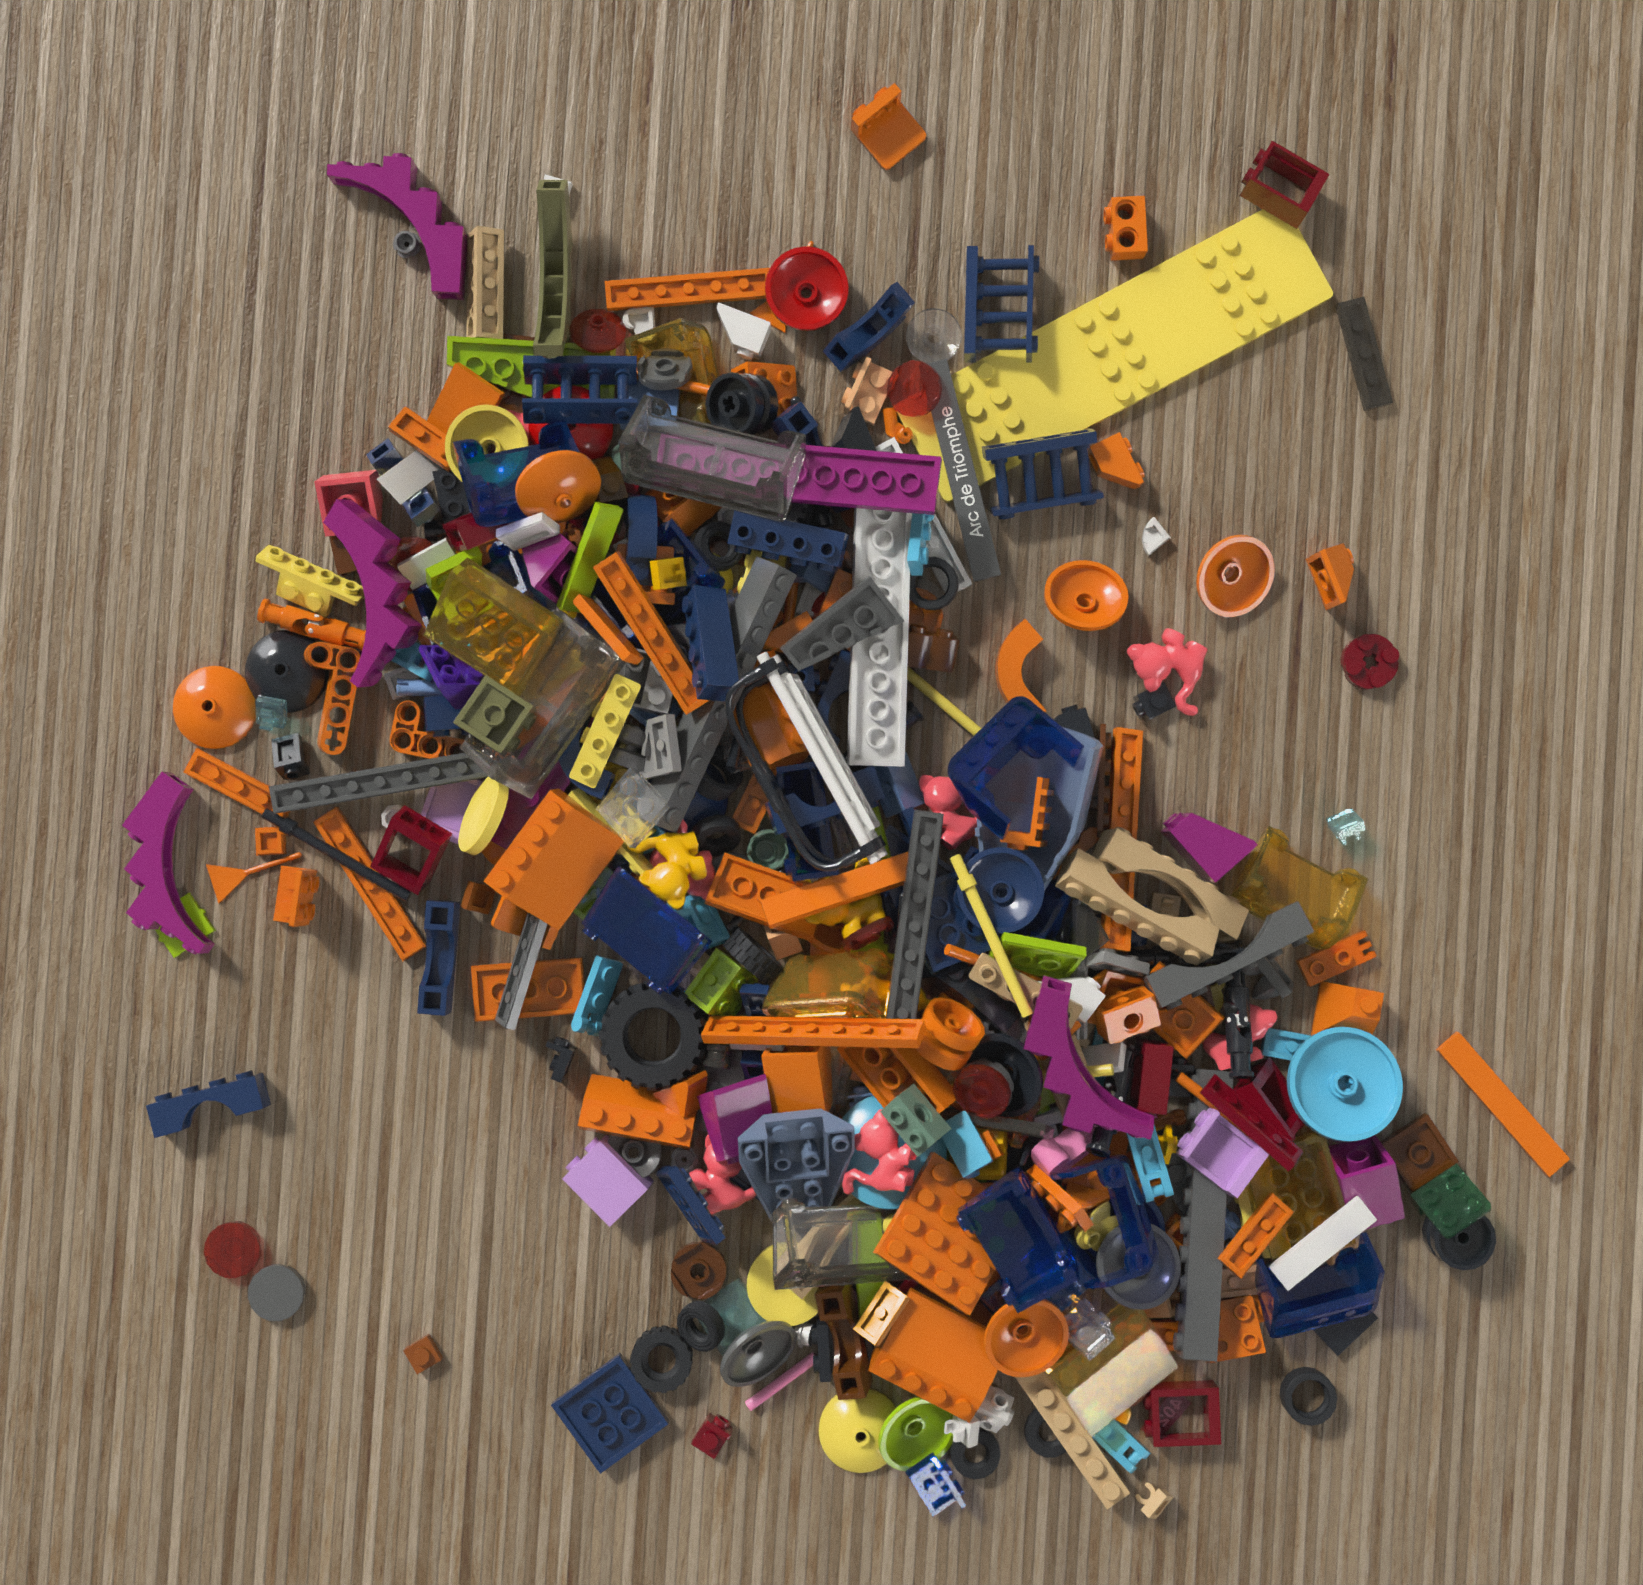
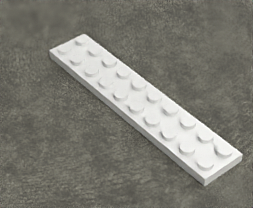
M854 508L852 589L867 576H870L904 619V622L893 625L883 630V632L861 640L850 647L848 765L905 767L910 570L907 563L912 513Z

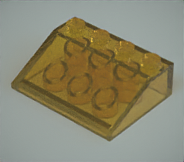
M467 557L451 570L423 636L520 697L555 641L564 620Z
M1313 1130L1295 1135L1296 1139L1293 1143L1303 1150V1153L1289 1172L1269 1155L1249 1182L1256 1208H1258L1270 1192L1274 1193L1294 1212L1268 1245L1272 1262L1345 1205L1326 1138ZM1355 1238L1344 1247L1356 1244Z
M1119 1304L1082 1333L1080 1337L1067 1345L1060 1359L1044 1371V1374L1086 1433L1092 1438L1177 1369L1178 1365L1144 1310L1130 1309Z

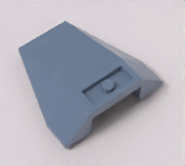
M821 1108L762 1115L738 1137L739 1163L770 1221L816 1217L828 1214L855 1151L854 1125Z

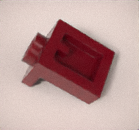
M709 1412L692 1439L691 1445L715 1459L726 1440L730 1439L733 1427L730 1426L729 1420L722 1415L716 1414L714 1416Z

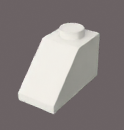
M718 302L717 313L733 350L737 351L736 354L743 359L751 361L752 358L760 360L771 332V322Z
M1077 976L1057 978L1058 980L1072 983L1070 999L1081 1004L1083 1007L1077 1021L1086 1023L1106 996L1099 990L1101 985L1089 976L1086 978Z

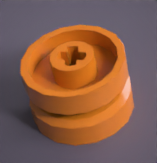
M933 998L922 1014L921 1019L925 1021L926 1030L920 1047L915 1049L922 1057L938 1067L953 1071L959 1070L965 1066L972 1055V1050L978 1046L984 1037L985 1028L975 1013L963 1004L948 998Z

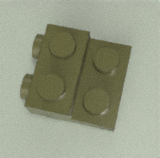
M485 675L453 723L505 757L507 753L513 754L521 742L518 736L523 729L528 731L533 726L537 716L534 715L536 709L533 705Z

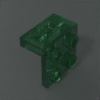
M1457 1163L1410 1194L1413 1206L1420 1215L1425 1214L1442 1236L1447 1239L1453 1237L1492 1209L1491 1203Z

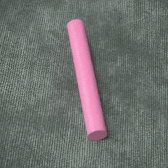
M814 1352L810 1353L746 1400L745 1403L749 1410H754L813 1366V1356H816Z

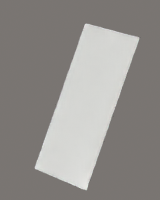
M416 450L377 478V480L401 505L434 480L432 471L443 468Z

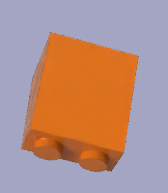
M785 1045L783 1051H772L771 1048H765L761 1058L768 1083L772 1114L820 1108L829 1112L833 1104L831 1046Z

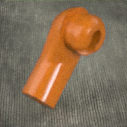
M896 408L883 409L886 435L890 438L895 437L899 444L908 443L913 437V432L909 427L905 428L904 425L898 422Z

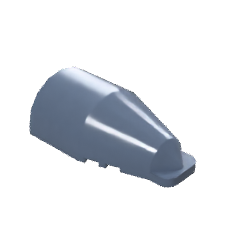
M1016 718L990 719L973 797V810H976L977 818L975 837H978L979 853L990 848H1007L1006 842H1000L1001 830L1030 833L1037 777L1049 778V790H1054V796H1048L1047 807H1052V812L1045 814L1044 823L1050 824L1049 830H1043L1042 840L1048 841L1047 846H1028V850H1017L1028 856L1038 867L1044 882L1045 892L1084 830L1103 750L1102 743L1089 735L1049 723ZM1005 888L997 890L998 897L1003 898L1007 895Z

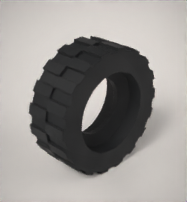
M737 928L724 943V947L731 955L766 985H770L784 970V967L771 953L741 928Z
M663 1325L662 1327L655 1326L651 1330L643 1332L642 1336L636 1340L630 1357V1369L635 1376L636 1382H639L644 1389L647 1388L653 1393L674 1391L685 1382L686 1377L690 1374L693 1363V1350L683 1340L676 1328H668ZM667 1346L674 1352L676 1361L670 1371L658 1373L650 1367L648 1355L653 1348Z

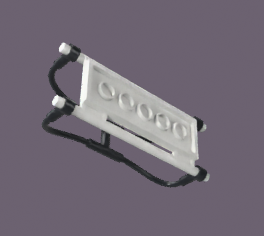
M767 652L757 656L760 665L741 676V679L734 683L727 692L725 712L729 725L751 764L750 768L753 774H755L774 812L778 813L791 840L803 858L819 870L833 871L842 867L847 868L867 857L870 865L879 861L888 854L884 847L886 843L882 836H878L875 828L881 824L799 675L788 673L790 669L785 660L782 661L778 654L771 658ZM768 682L772 684L860 845L859 848L841 858H829L813 846L801 829L790 809L791 805L767 761L763 760L747 728L743 714V704L748 693L754 688H760ZM745 685L736 704L738 727L732 710V700L735 693ZM809 852H810L815 858H817L819 861H817L816 859H814V858L809 854Z

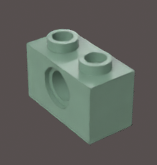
M912 1084L880 1111L917 1157L952 1129L915 1084Z

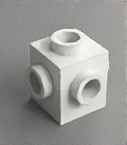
M990 1386L981 1406L974 1415L980 1420V1426L994 1433H997L1003 1425L1008 1426L1014 1415V1410L1011 1409L1014 1397L1006 1394L1000 1388Z

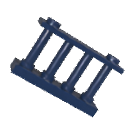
M1028 245V258L984 259V256H979L978 246H967L965 363H976V353H982V350H1026V363H1032V353H1038V336H1032L1034 273H1039V255H1034V245ZM984 270H1028V284L983 285V283H978V273H984ZM1027 296V312H983L982 309H978V300H983V297ZM991 323H1027L1026 339H982V336H977V326Z
M523 355L525 384H532V398H522L524 424H638V400L629 399V385H637V356H558L548 359L542 356ZM544 385H561V398H543ZM572 385H589V399L572 398ZM600 385H617L618 399H600Z
M1090 428L982 446L983 458L994 464L999 506L990 507V513L993 516H998V519H1010L1015 517L1014 513L1078 502H1080V506L1096 504V499L1104 498L1102 491L1099 489L1092 490L1088 449L1090 444L1098 443L1096 431ZM1073 447V450L1077 452L1081 492L1065 494L1060 453H1063L1062 448ZM1046 451V455H1049L1054 496L1038 499L1033 458L1035 453ZM1018 456V459L1022 461L1027 501L1010 504L1005 463L1008 462V457Z

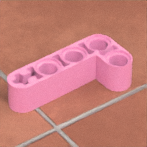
M1068 1127L1055 1138L1050 1135L1041 1140L1032 1149L1031 1160L1054 1180L1089 1154L1086 1151V1145L1090 1143L1094 1129L1092 1128L1091 1133L1085 1131L1076 1132Z

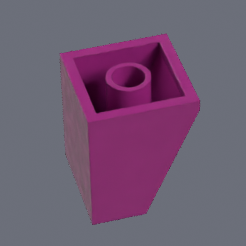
M561 532L556 536L522 548L531 585L556 604L578 549Z
M1180 812L1172 814L1164 821L1163 825L1165 828L1160 831L1204 882L1216 883L1258 845L1252 839L1193 813Z
M763 1074L697 1096L717 1162L726 1160L727 1165L739 1162L738 1137L762 1115L772 1114L766 1075Z
M1376 1135L1358 1141H1345L1321 1148L1338 1210L1358 1196L1377 1219L1367 1229L1390 1224L1405 1218L1396 1163Z

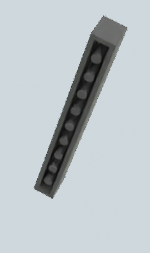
M756 557L730 612L739 680L741 676L753 670L757 662V656L760 655L797 576L782 566L760 557ZM745 685L741 687L733 697V711L743 692ZM710 700L687 715L683 713L677 726L682 771L653 778L637 815L656 826L677 833L728 724L724 701Z
M1195 1069L1193 1074L1189 1076V1078L1203 1088L1215 1074L1233 1089V1079H1229L1230 1072ZM1193 1094L1192 1102H1189L1187 1105V1119L1190 1120V1131L1186 1133L1189 1134L1195 1128L1196 1124L1194 1121L1203 1110L1207 1111L1210 1108ZM1184 1161L1183 1173L1187 1177V1186L1182 1190V1205H1185V1217H1181L1180 1233L1184 1234L1183 1246H1179L1178 1250L1182 1270L1177 1284V1291L1180 1292V1303L1175 1306V1320L1178 1321V1333H1174L1173 1348L1182 1359L1217 1362L1223 1263L1217 1258L1224 1250L1227 1193Z

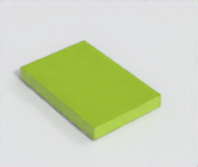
M1004 932L999 938L1013 968L1042 978L1043 976L1054 979L1070 977L1087 956L1086 947L1007 932ZM991 950L988 955L995 958Z

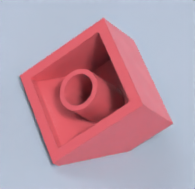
M377 470L323 475L314 481L322 523L336 499L353 500L381 523L383 495L381 484L377 480L379 478ZM323 523L325 537L335 536L334 532Z

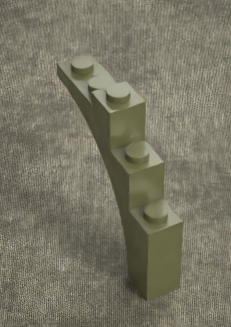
M539 180L536 189L539 222L540 280L538 317L533 350L534 356H542L548 359L563 356L565 344L570 341L572 333L570 295L573 286L570 253L573 240L568 180Z

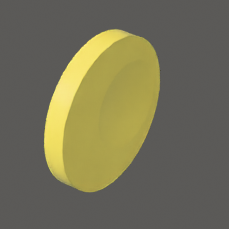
M490 775L474 793L460 827L458 843L461 851L477 855L491 841L501 822L508 800L509 785L506 779Z
M781 1242L771 1245L758 1254L750 1267L747 1278L748 1297L755 1311L767 1321H784L791 1326L807 1322L818 1313L814 1294L822 1280L828 1279L826 1268L822 1278L803 1299L794 1294L772 1272L798 1243Z

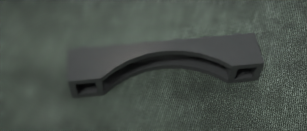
M1299 901L1267 915L1262 928L1254 940L1241 953L1230 960L1203 968L1170 964L1142 979L1147 989L1155 995L1157 1008L1166 1007L1168 1011L1183 1004L1181 998L1191 994L1192 998H1195L1207 992L1206 986L1215 981L1217 985H1221L1233 979L1231 973L1239 969L1244 973L1259 966L1257 960L1265 956L1268 960H1271L1283 954L1282 948L1289 944H1292L1294 948L1309 941L1307 935L1313 933L1314 930Z

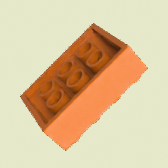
M552 789L547 793L484 882L505 899L555 929L560 930L626 839L561 789Z
M910 1287L906 1294L910 1300L880 1346L874 1347L868 1371L970 1423L981 1406L998 1371L989 1360L985 1351L984 1335L986 1326Z

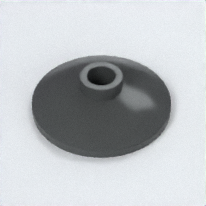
M613 1135L607 1141L642 1178L650 1175L660 1162L661 1144ZM637 1148L639 1155L636 1158H631L628 1155L630 1149Z

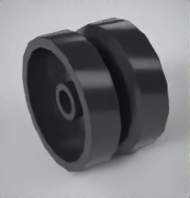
M730 372L720 375L712 382L707 391L705 406L707 417L712 427L720 434L728 436H756L765 433L771 428L769 423L777 417L779 404L776 390L772 383L764 376L754 373Z
M1445 1201L1434 1206L1425 1216L1422 1226L1423 1241L1433 1255L1450 1267L1459 1270H1473L1484 1265L1493 1255L1496 1245L1495 1229L1490 1220L1480 1211L1465 1203Z

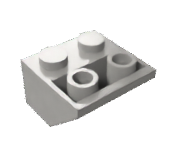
M637 649L644 657L638 665L621 660L618 674L641 684L640 691L632 708L660 716L670 714L674 695L646 651Z

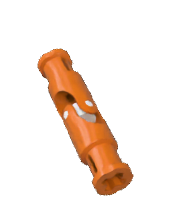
M266 598L260 604L257 614V620L260 623L270 622L280 625L281 629L311 638H319L322 641L335 645H348L360 649L361 652L363 650L366 630L351 627L350 623L326 618L290 605L283 607L273 604ZM302 619H308V624L305 625Z

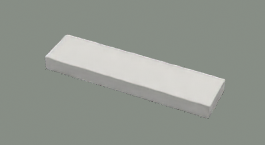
M1356 1196L1268 1267L1287 1291H1289L1376 1222L1377 1219L1363 1201Z

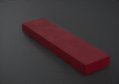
M1214 1074L1200 1091V1094L1289 1172L1296 1165L1303 1150L1221 1078Z

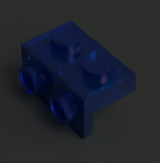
M932 1452L905 1471L932 1517L955 1501L961 1509L966 1507L961 1498L965 1492L956 1479L951 1481L950 1476L953 1475V1472L945 1459L939 1462Z

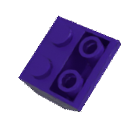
M420 645L419 651L438 689L454 709H463L486 675L472 647L463 645Z

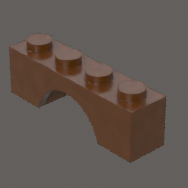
M850 1277L823 1279L814 1295L820 1321H825L828 1324L833 1339L834 1368L832 1374L838 1400L866 1398L873 1383L871 1372L868 1371L869 1360L864 1338L853 1329L859 1321Z

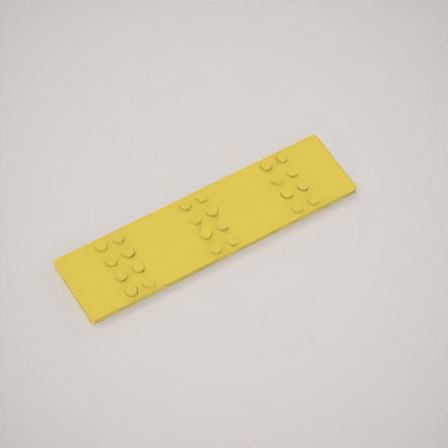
M1262 209L1033 331L1032 336H1038V353H1032V363H1026V350H997L976 363L952 374L951 377L978 485L981 486L996 478L994 464L983 458L982 446L1088 429L1328 301L1333 296V291L1299 228L1295 229ZM924 389L896 405L897 416L905 428L909 427L912 430L913 437L911 442L918 455L940 456L942 458L926 390ZM1043 452L1035 453V457ZM1018 456L1007 458L1008 462L1005 463L1006 472L1022 464ZM942 458L938 492L942 500L949 503L953 501Z

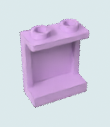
M486 778L430 787L421 815L453 833L450 842L459 845V832L466 809L474 793Z
M1208 1108L1207 1111H1201L1194 1121L1196 1126L1190 1134L1186 1133L1180 1139L1177 1145L1179 1149L1176 1154L1229 1196L1238 1198L1269 1154L1223 1118L1219 1111Z
M606 1134L601 1140L595 1137L584 1148L588 1153L582 1159L576 1156L565 1167L569 1172L562 1179L610 1227L649 1189L654 1180L649 1175L642 1178L608 1144L609 1136Z

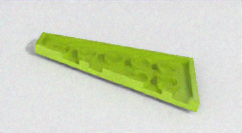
M447 336V366L453 368L455 363L460 362L486 381L532 398V384H525L523 355H534V341ZM566 343L563 356H616V346ZM544 385L543 395L561 385ZM572 385L583 387L589 390V385ZM600 385V399H614L615 385Z

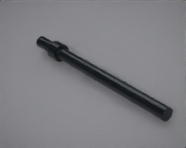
M268 808L263 812L261 818L277 826L279 831L286 836H294L405 902L411 896L412 892L298 826V822L289 817L285 819L277 813L274 814Z

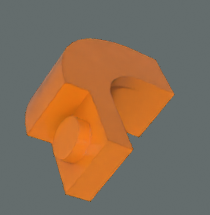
M1024 619L1004 639L996 658L995 676L1000 694L1007 705L1010 706L1018 700L1021 703L1018 706L1021 712L1027 718L1032 716L1036 720L1046 712V709L1025 686L1021 669L1026 655L1043 638Z

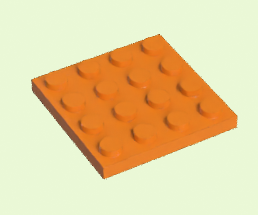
M930 1152L873 1253L963 1313L971 1315L1026 1213L974 1178H963L956 1166L937 1153Z

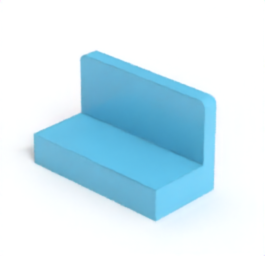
M962 1111L946 1121L952 1129L942 1136V1139L962 1177L970 1179L980 1175L979 1169L990 1164L993 1158L967 1111Z

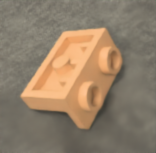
M867 356L864 363L858 362L852 376L856 381L852 389L847 387L841 403L845 404L844 413L848 414L854 407L859 406L865 422L874 426L894 382L896 373L872 363L871 358Z

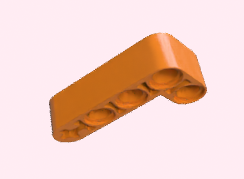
M316 642L310 644L305 649L304 658L312 667L330 670L317 745L323 753L337 755L345 749L357 688L350 682V679L357 668L361 656L357 650L350 647ZM315 647L322 648L326 653V657L321 663L315 662L312 659L311 653ZM345 652L353 657V665L350 668H345L340 663V657ZM338 680H344L348 684V692L343 696L338 695L335 691V684ZM335 707L343 711V719L338 723H334L330 719V711ZM327 725L336 728L341 727V732H334V740L338 741V745L332 746L331 750H329V745L325 744V740L331 739L333 730H327Z
M405 700L397 706L390 734V745L395 751L431 759L454 755L455 747L462 744L466 752L489 749L490 755L493 756V769L500 765L501 757L499 754L485 744L452 737H433V733L423 732L425 714L424 707L421 704ZM414 706L417 715L412 721H408L405 717V712L409 707ZM407 733L411 738V743L407 748L403 749L400 746L399 740L403 734ZM431 739H435L438 742V749L433 754H430L426 749V745Z

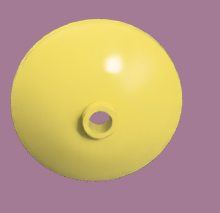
M494 405L471 407L459 414L448 429L445 439V455L448 465L459 480L472 488L487 491L504 488L520 476L528 462L530 446L527 432L516 416L501 407ZM490 444H494L496 447V451L493 454H489L487 451Z
M872 1388L869 1389L866 1398L838 1400V1396L835 1395L825 1406L819 1422V1438L828 1458L840 1468L855 1473L871 1472L886 1465L887 1463L879 1450L878 1439L882 1425L896 1408L894 1403L886 1395ZM864 1432L866 1437L863 1440H859L856 1438V1434Z

